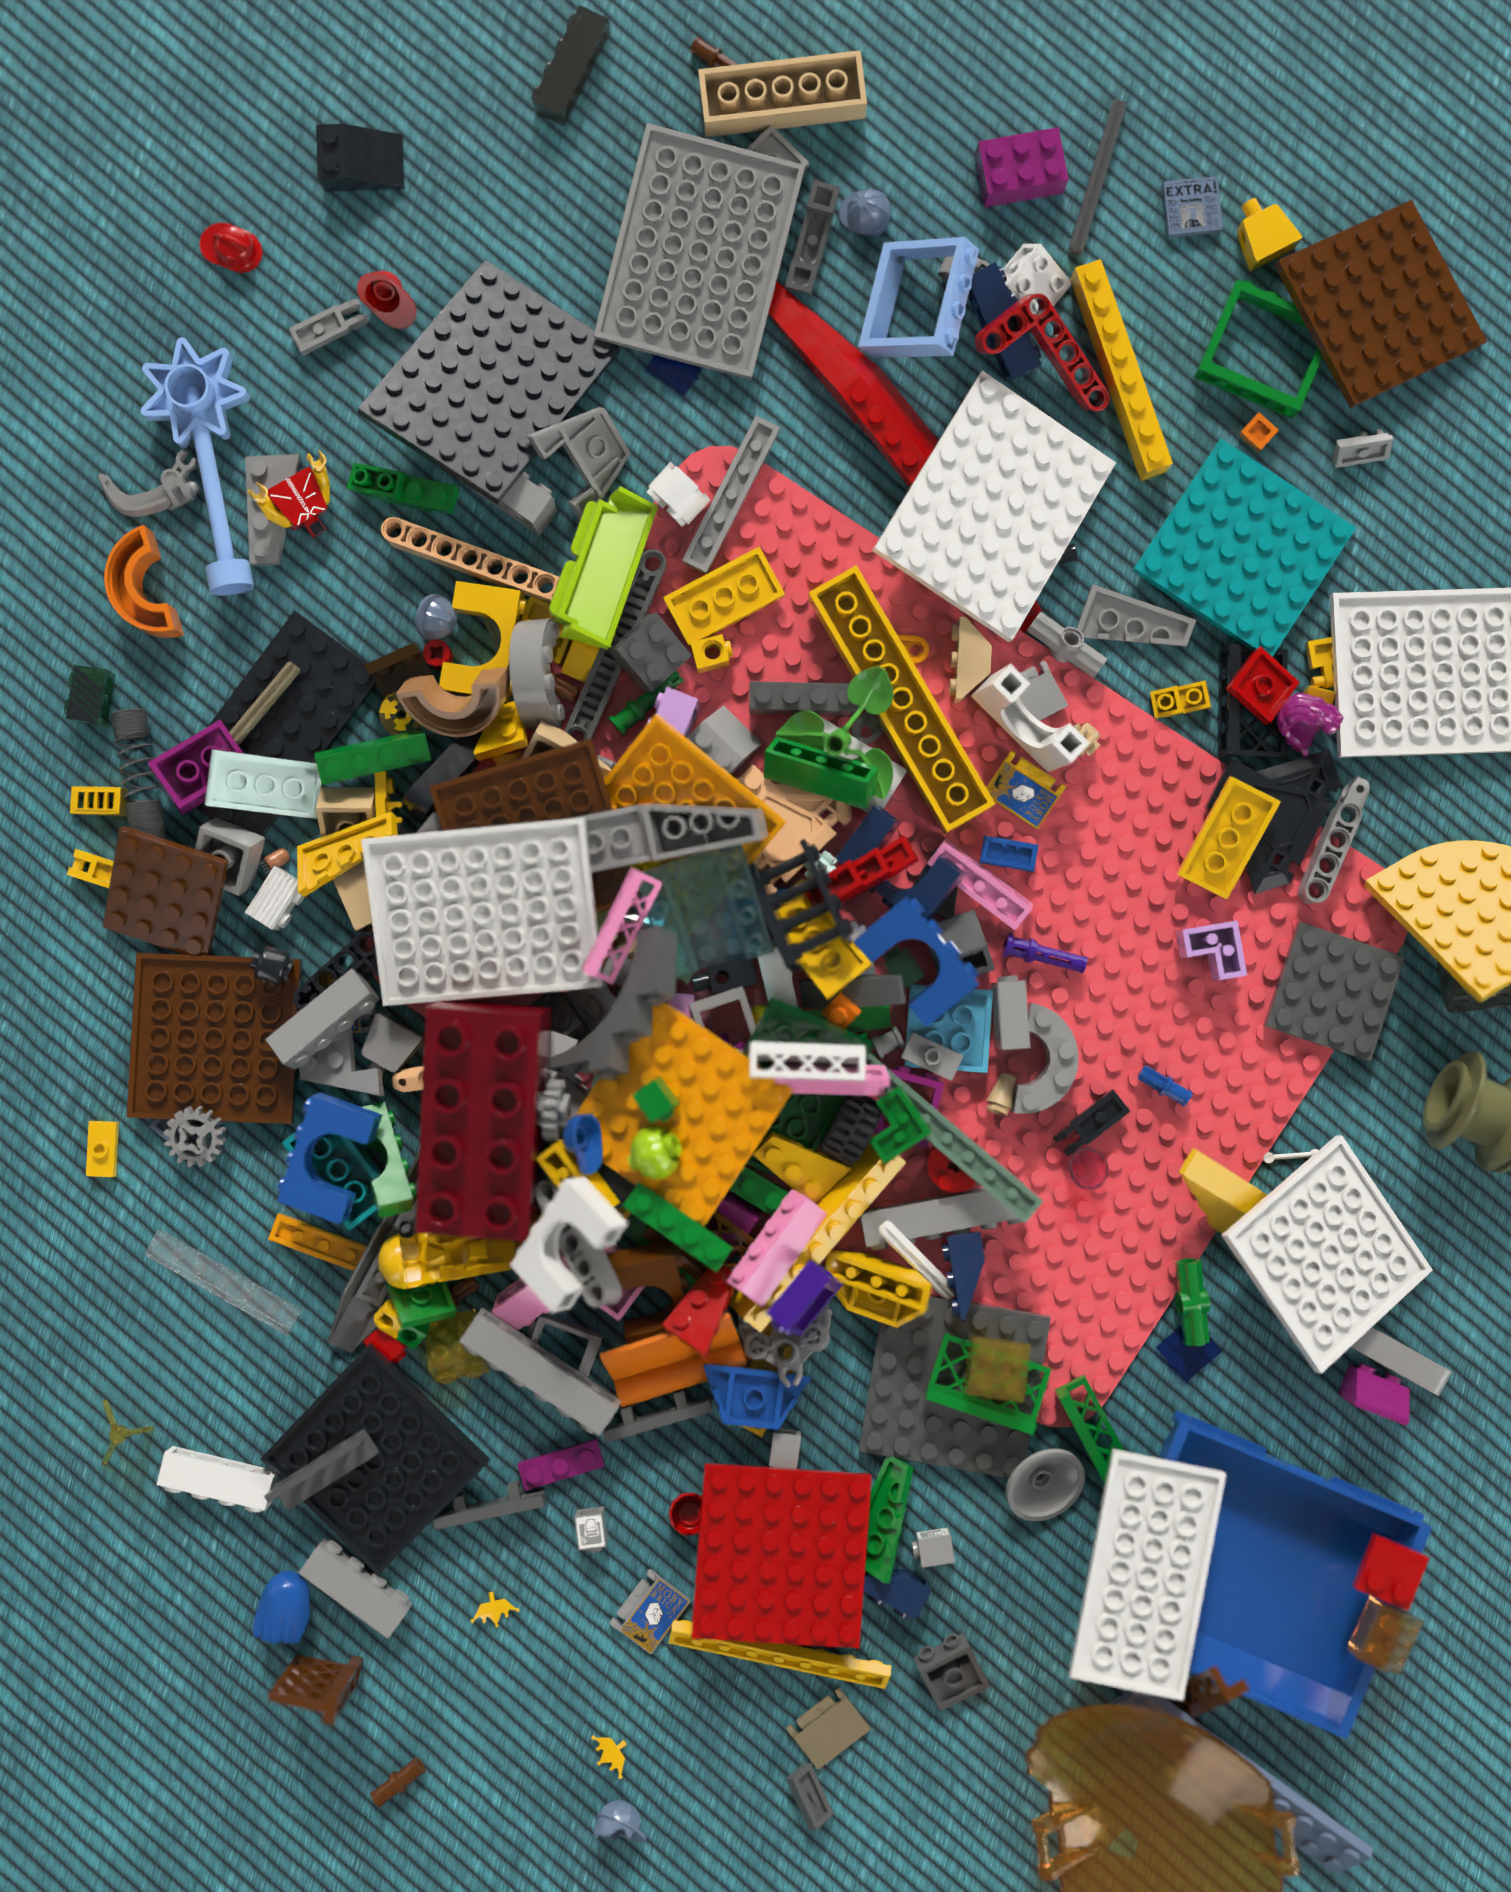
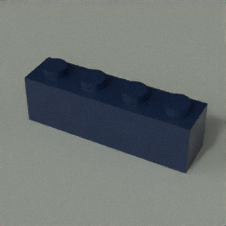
M996 262L973 273L972 286L968 294V299L982 329L1017 302L1013 292L1009 293L1005 284L1007 277L1001 266L998 267ZM1010 317L1008 328L1013 332L1016 329L1017 322L1014 317ZM1030 330L1003 351L994 354L1006 382L1014 380L1042 365L1039 360L1041 358L1040 350L1035 343L1032 344L1028 335ZM989 334L986 339L992 349L995 344V338L992 334Z

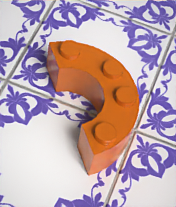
M145 525L139 526L125 534L115 544L108 556L104 571V583L108 599L115 611L124 620L149 635L162 638L184 636L177 610L167 603L154 604L148 602L143 593L142 581L146 570L152 563L162 558L154 533Z

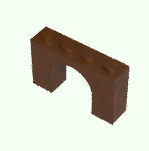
M668 1240L606 1253L622 1290L654 1286L663 1289L672 1297L670 1303L658 1313L624 1320L627 1345L668 1332L662 1324L686 1296L685 1289H689L686 1272L680 1273L679 1267L683 1266L681 1251L675 1250L673 1242Z

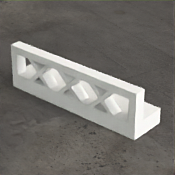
M751 1042L748 1048L750 1078L865 1081V1046ZM756 1060L773 1061L775 1063L769 1071L756 1070ZM784 1061L802 1062L804 1066L795 1072L789 1071L782 1063ZM813 1062L830 1063L832 1067L824 1073L818 1072L811 1064ZM840 1064H858V1074L847 1073ZM779 1067L782 1071H774V1070H776V1069ZM806 1068H808L811 1072H803V1071H804Z

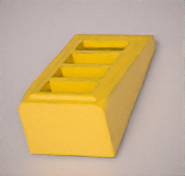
M72 786L70 814L126 816L125 806L127 801L124 799V796L127 794V789L122 787ZM79 793H84L83 808H78ZM90 793L94 794L93 808H89ZM100 794H104L103 808H99ZM110 794H113V809H109Z

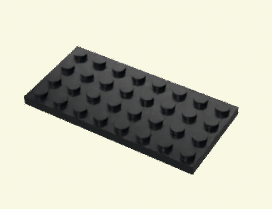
M294 610L208 726L221 720L230 732L287 662H292L300 669V673L241 742L239 747L244 754L316 763L315 753L329 750L377 684L373 675L368 674L364 666L366 662ZM205 802L195 807L210 819L217 817L263 837L280 816L279 814L206 806Z

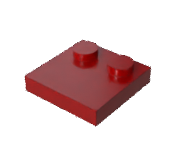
M1260 646L1252 652L1226 687V690L1266 725L1272 722L1300 682Z
M1373 1533L1352 1586L1361 1592L1409 1611L1429 1557Z

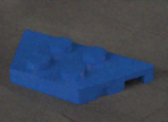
M704 1363V1370L723 1424L779 1430L789 1410L794 1407L800 1393L809 1384L811 1379L810 1375L803 1374L799 1385L794 1386L793 1380L796 1373L786 1372V1378L791 1382L790 1387H785L780 1381L778 1371Z

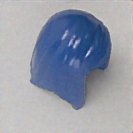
M282 1571L269 1580L263 1590L253 1623L254 1637H261L262 1641H270V1643L276 1644L281 1641L284 1644L300 1642L303 1634L307 1632L310 1620L308 1582L302 1575L295 1571Z

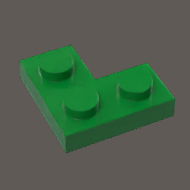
M901 1085L876 1101L891 1126L871 1138L869 1142L884 1164L932 1133Z

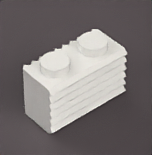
M274 866L245 913L272 930L278 931L280 928H285L292 918L290 914L295 904L299 905L305 898L298 893V879L283 869Z

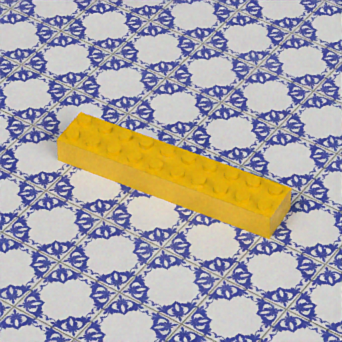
M857 565L808 593V601L852 677L854 678L861 671L870 667H883L887 671L894 691L893 702L885 712L875 716L943 834H947L992 808L995 802Z

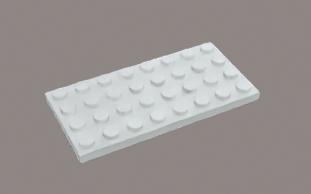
M1112 1449L1069 1670L1071 1678L1183 1701L1226 1478L1224 1471Z

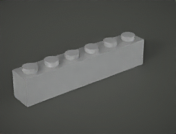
M984 1188L868 1209L860 1216L866 1247L872 1246V1250L888 1248V1242L879 1234L878 1230L879 1226L885 1221H890L911 1243L916 1242L915 1238L926 1236L927 1240L943 1237V1232L953 1231L954 1235L970 1232V1227L980 1226L984 1230L997 1227V1222L1008 1221V1224L1023 1222Z
M483 1307L459 1341L467 1352L475 1356L480 1355L487 1360V1364L496 1371L502 1370L510 1375L511 1381L516 1385L526 1386L533 1391V1395L542 1402H550L557 1407L556 1410L561 1415L567 1418L572 1417L580 1422L581 1428L588 1433L593 1434L595 1432L600 1436L620 1405L621 1400Z

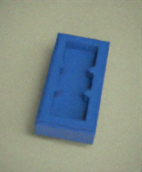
M984 835L979 863L1034 872L1039 845Z

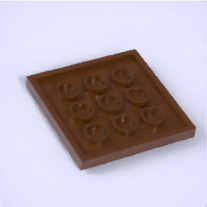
M123 826L119 829L102 928L185 955L210 956L229 860Z

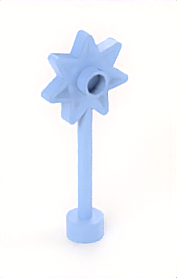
M181 337L176 342L172 365L145 363L143 365V372L157 387L158 391L141 408V413L149 421H171L173 439L181 448H186L194 439L218 560L205 567L209 591L213 595L220 596L240 594L254 588L252 572L248 560L235 559L210 432L224 440L229 439L231 433L225 410L248 402L250 394L244 387L227 380L233 356L226 348H220L200 359L191 344Z

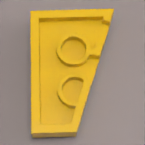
M773 1131L758 1144L753 1152L756 1158L793 1190L806 1196L814 1204L852 1169L850 1165L832 1159L828 1154L820 1151L815 1152L803 1147L801 1143Z

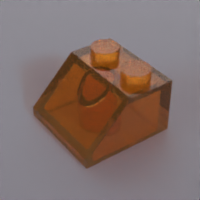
M1370 1596L1347 1648L1357 1659L1382 1671L1401 1674L1424 1621Z

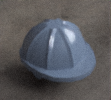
M861 190L851 193L843 200L839 209V217L841 223L854 233L878 236L885 232L889 226L891 204L886 195L878 190Z
M438 594L428 595L422 600L417 609L415 618L417 632L428 641L444 638L450 635L456 626L457 614L451 603L444 596Z
M615 1800L608 1803L595 1817L597 1820L593 1833L595 1838L610 1836L612 1840H617L621 1836L637 1843H644L647 1839L646 1835L639 1830L640 1817L638 1811L626 1801Z

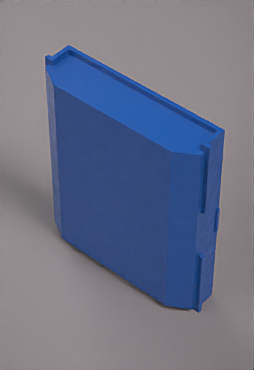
M1175 1410L1171 1419L1175 1425L1167 1436L1158 1458L1224 1471L1226 1473L1189 1673L1197 1675L1216 1665L1227 1686L1242 1679L1245 1680L1250 1690L1242 1695L1347 1739L1400 1607L1361 1592L1352 1586L1372 1534L1375 1533L1422 1553L1432 1527L1423 1521L1424 1514L1335 1476L1330 1479L1324 1478L1267 1454L1266 1448Z

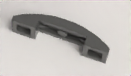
M817 180L813 181L807 203V211L785 288L811 295L832 224L840 191L839 186Z

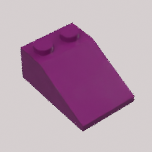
M221 720L148 762L150 771L181 816L205 802L212 750L244 754Z

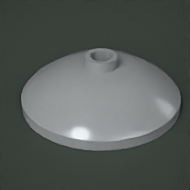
M1048 1449L1034 1453L1024 1459L1011 1474L1006 1486L1007 1503L1011 1510L1024 1520L1043 1521L1056 1517L1066 1511L1079 1497L1085 1482L1084 1468L1078 1458L1066 1450Z

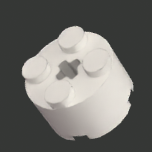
M672 462L651 482L647 491L662 509L666 505L669 507L666 511L682 527L685 524L689 525L711 501Z

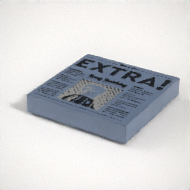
M1217 176L1163 182L1162 193L1167 238L1222 232L1223 225Z

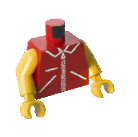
M318 450L320 457L315 462H313V458L309 453L306 456L313 469L308 466L269 489L260 483H256L260 490L257 495L250 489L247 490L248 496L257 501V505L267 520L283 528L289 527L293 531L305 525L312 538L326 531L319 516L327 511V505L330 503V481L325 467L326 457L320 450Z

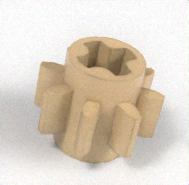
M1077 723L1074 728L1089 742L1078 756L1081 757L1084 753L1090 756L1101 746L1097 742L1101 736L1089 723H1085L1082 727Z

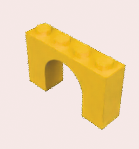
M456 581L452 603L453 609L460 614L487 617L494 620L500 629L501 644L494 658L480 666L443 662L439 686L446 692L461 696L472 695L471 685L481 671L485 669L508 667L510 673L509 651L512 632L515 625L521 621L522 615L525 616L528 603L525 595L520 590ZM511 679L509 694L505 701L507 703L509 701V696H513Z

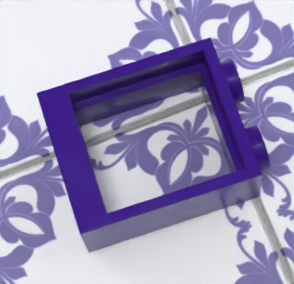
M809 1260L766 1312L772 1318L770 1323L781 1333L785 1332L789 1336L791 1334L801 1336L844 1284L823 1266Z

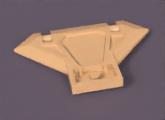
M754 765L737 779L787 821L753 862L760 869L771 868L804 852L800 841L803 839L810 845L815 844L818 851H820L837 835L832 827L838 821L843 826H846L851 821L850 804L828 799L789 785L773 784L769 779L764 778V774ZM827 810L830 814L823 820L820 815ZM804 864L772 879L771 883L768 884L771 894L778 892L773 884L779 878L787 883L804 867ZM746 872L734 885V898H756Z

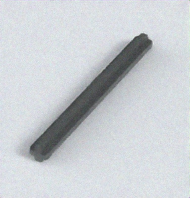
M1114 99L1111 104L1068 251L1077 256L1083 253L1127 106L1123 100Z

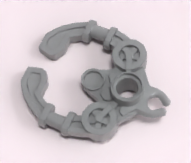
M828 1303L815 1318L814 1323L812 1322L801 1336L795 1334L789 1336L785 1332L781 1333L774 1326L772 1333L768 1336L766 1333L755 1331L754 1327L747 1323L739 1314V1324L736 1326L744 1342L746 1354L752 1359L766 1360L776 1366L780 1381L785 1387H790L791 1382L786 1378V1372L790 1369L794 1370L796 1376L793 1380V1385H799L803 1375L802 1364L814 1351H822L828 1346L830 1342L829 1329L833 1313L832 1310H829ZM791 1345L793 1354L786 1360L783 1356V1351L787 1346Z

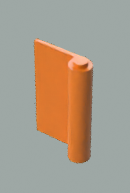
M730 1314L722 1315L719 1323L720 1328L710 1346L711 1351L708 1359L669 1332L600 1353V1358L614 1381L617 1396L621 1400V1407L631 1406L708 1381L704 1370V1363L749 1368L748 1362L753 1361V1359L746 1354Z

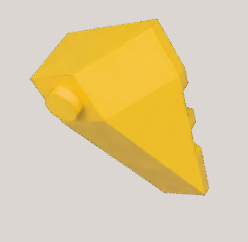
M1194 1148L1179 1171L1190 1193L1194 1194L1199 1202L1197 1205L1200 1210L1205 1212L1208 1217V1224L1222 1234L1267 1196V1194Z

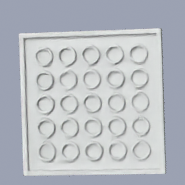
M1342 1135L1331 1139L1222 1235L1315 1373L1324 1372L1432 1271V1268Z

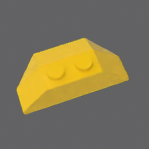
M831 1250L828 1253L825 1269L844 1284L835 1295L846 1310L896 1328L927 1311L932 1285L917 1270L868 1253Z

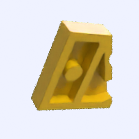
M515 701L504 704L493 721L483 730L474 750V756L478 761L528 746L526 727L518 714Z

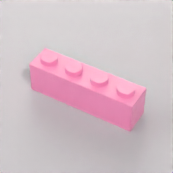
M791 1189L782 1200L774 1215L767 1221L757 1239L750 1245L749 1250L740 1263L734 1268L727 1282L747 1298L763 1307L827 1214L809 1198Z
M559 1249L562 1263L573 1275L562 1250ZM519 1278L497 1295L491 1312L518 1331L524 1326H530L542 1313L547 1314L550 1310L524 1280Z

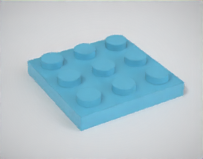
M909 984L908 1005L909 1001L928 985ZM973 989L927 1027L908 1006L905 1047L913 1032L963 1055L957 1071L988 1073L993 990ZM904 1059V1067L922 1068Z

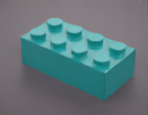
M295 1133L282 1142L289 1153L291 1150H294L297 1142L294 1139ZM324 1134L317 1141L313 1149V1165L317 1174L327 1183L357 1193L349 1218L343 1222L350 1231L377 1212L372 1196V1181L377 1179L383 1172L366 1149L358 1145L357 1141L338 1134Z

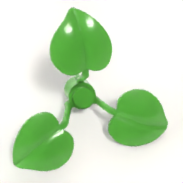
M870 667L857 674L848 686V699L851 703L859 705V708L843 728L836 729L830 734L823 732L825 725L822 718L815 712L804 710L791 716L775 735L776 737L822 751L825 749L827 753L834 756L842 753L845 755H858L859 757L853 760L878 767L875 796L884 799L889 793L893 782V766L888 755L878 748L870 749L865 755L860 750L849 748L852 738L848 730L863 712L864 708L870 714L876 715L885 712L893 702L894 691L887 671L883 667Z

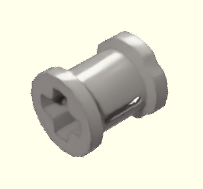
M893 1026L891 1031L878 1037L875 1035L870 1037L880 1059L884 1058V1054L895 1049L905 1048L903 1039L896 1026Z

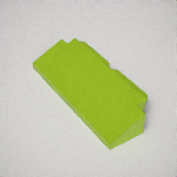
M621 486L609 497L608 503L599 499L596 503L590 501L585 505L570 547L571 553L576 558L574 561H567L564 564L549 606V612L554 616L553 621L564 624L560 637L603 649H608L611 646L658 505Z

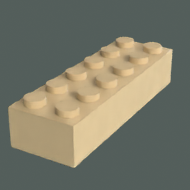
M861 50L698 69L705 137L765 131L770 125L775 129L859 120L866 117L867 99Z

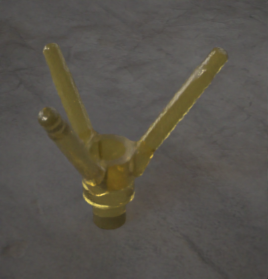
M103 1400L104 1410L112 1429L109 1433L111 1443L102 1461V1465L106 1466L117 1444L122 1443L128 1436L150 1432L154 1428L153 1426L127 1429L124 1425H118L108 1400Z

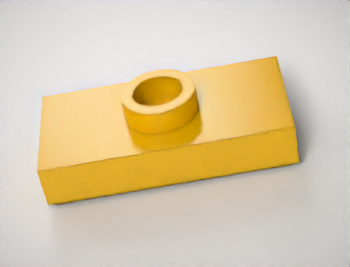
M89 1121L86 1176L116 1177L119 1122Z

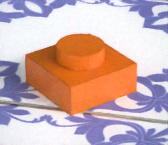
M1258 412L1239 433V436L1259 453L1279 429Z
M840 992L821 1014L832 1024L845 1029L859 1015L861 1010Z

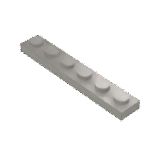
M755 416L682 559V563L704 574L708 573L780 432V427Z

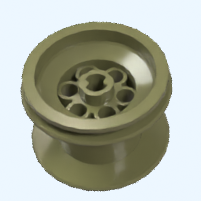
M1477 1051L1465 1053L1457 1060L1447 1064L1433 1082L1424 1105L1423 1124L1426 1128V1139L1429 1146L1437 1150L1443 1149L1452 1144L1458 1137L1475 1143V1159L1482 1170H1492L1497 1173L1511 1170V1077L1502 1085L1487 1079L1485 1060L1482 1054Z

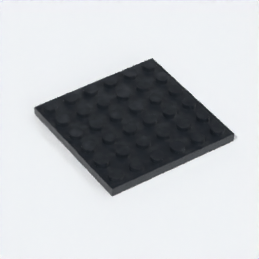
M370 1343L260 1460L278 1478L283 1480L364 1428L379 1452L303 1502L379 1575L491 1459L391 1361Z

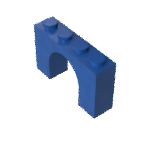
M906 895L855 938L854 943L871 963L894 944L905 939L924 941L935 950L940 961L939 973L930 985L909 1001L908 1005L927 1027L979 985V980L976 978L979 976V973L970 962L965 964L959 958L961 952L951 940L947 943L940 935L943 932L941 927L933 919L930 921L926 919L922 914L925 909L916 898L910 900Z
M324 1093L312 1095L311 1098L309 1097L304 1105L303 1113L306 1115L303 1124H300L295 1132L294 1139L297 1142L294 1150H291L287 1157L286 1166H288L286 1176H283L278 1184L277 1192L280 1194L277 1202L341 1224L348 1220L357 1193L324 1181L314 1168L312 1160L313 1149L317 1141L324 1134H338L363 1144L371 1143L375 1140L383 1115Z

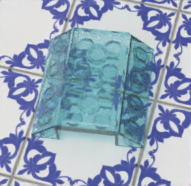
M742 844L711 849L641 871L662 882L647 915L651 927L661 926L677 933L676 979L694 974L699 969L742 957L750 959L774 952ZM642 880L639 886L642 898L649 896L654 886L645 880Z

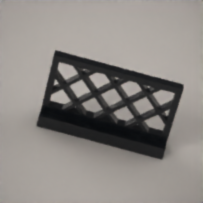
M1229 644L1219 649L1218 757L1286 758L1287 743L1279 729L1278 732L1276 731L1278 728L1277 723L1272 726L1270 723L1265 725L1261 722L1268 732L1259 739L1250 729L1259 719L1255 717L1247 725L1241 719V711L1245 706L1226 690V687L1243 666L1241 664L1242 654L1251 655L1253 651L1236 644ZM1277 649L1273 656H1279V663L1287 670L1288 649ZM1245 733L1255 743L1250 750H1240V738ZM1271 734L1278 741V752L1270 751L1263 744Z

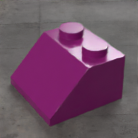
M1362 1363L1358 1367L1349 1364L1338 1395L1356 1407L1408 1426L1410 1389L1401 1384L1402 1379L1389 1373H1385L1384 1377L1375 1374V1368Z

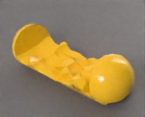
M397 1233L388 1238L382 1245L378 1256V1266L381 1275L388 1284L399 1289L425 1286L428 1283L435 1284L436 1281L446 1282L511 1270L513 1268L510 1264L516 1257V1251L522 1245V1241L415 1233L410 1238H403L400 1233Z

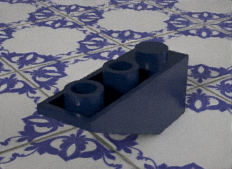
M980 1232L947 1236L946 1245H942L944 1262L949 1261L951 1272H946L948 1288L954 1289L955 1300H951L953 1317L958 1316L959 1324H963L985 1260Z
M893 1569L890 1583H883L865 1571L863 1592L869 1594L868 1598L878 1605L885 1603L893 1607V1611L902 1618L907 1619L909 1616L915 1620L917 1619L932 1591L928 1581L906 1569Z

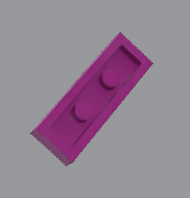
M595 1438L520 1461L517 1466L524 1489L527 1491L605 1466L598 1439Z

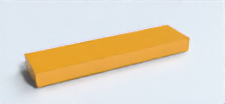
M282 1213L277 1214L268 1238L270 1241L352 1271L355 1270L368 1246Z

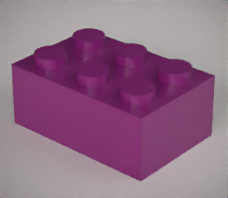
M1059 127L978 141L975 160L984 208L1064 194L1069 179Z

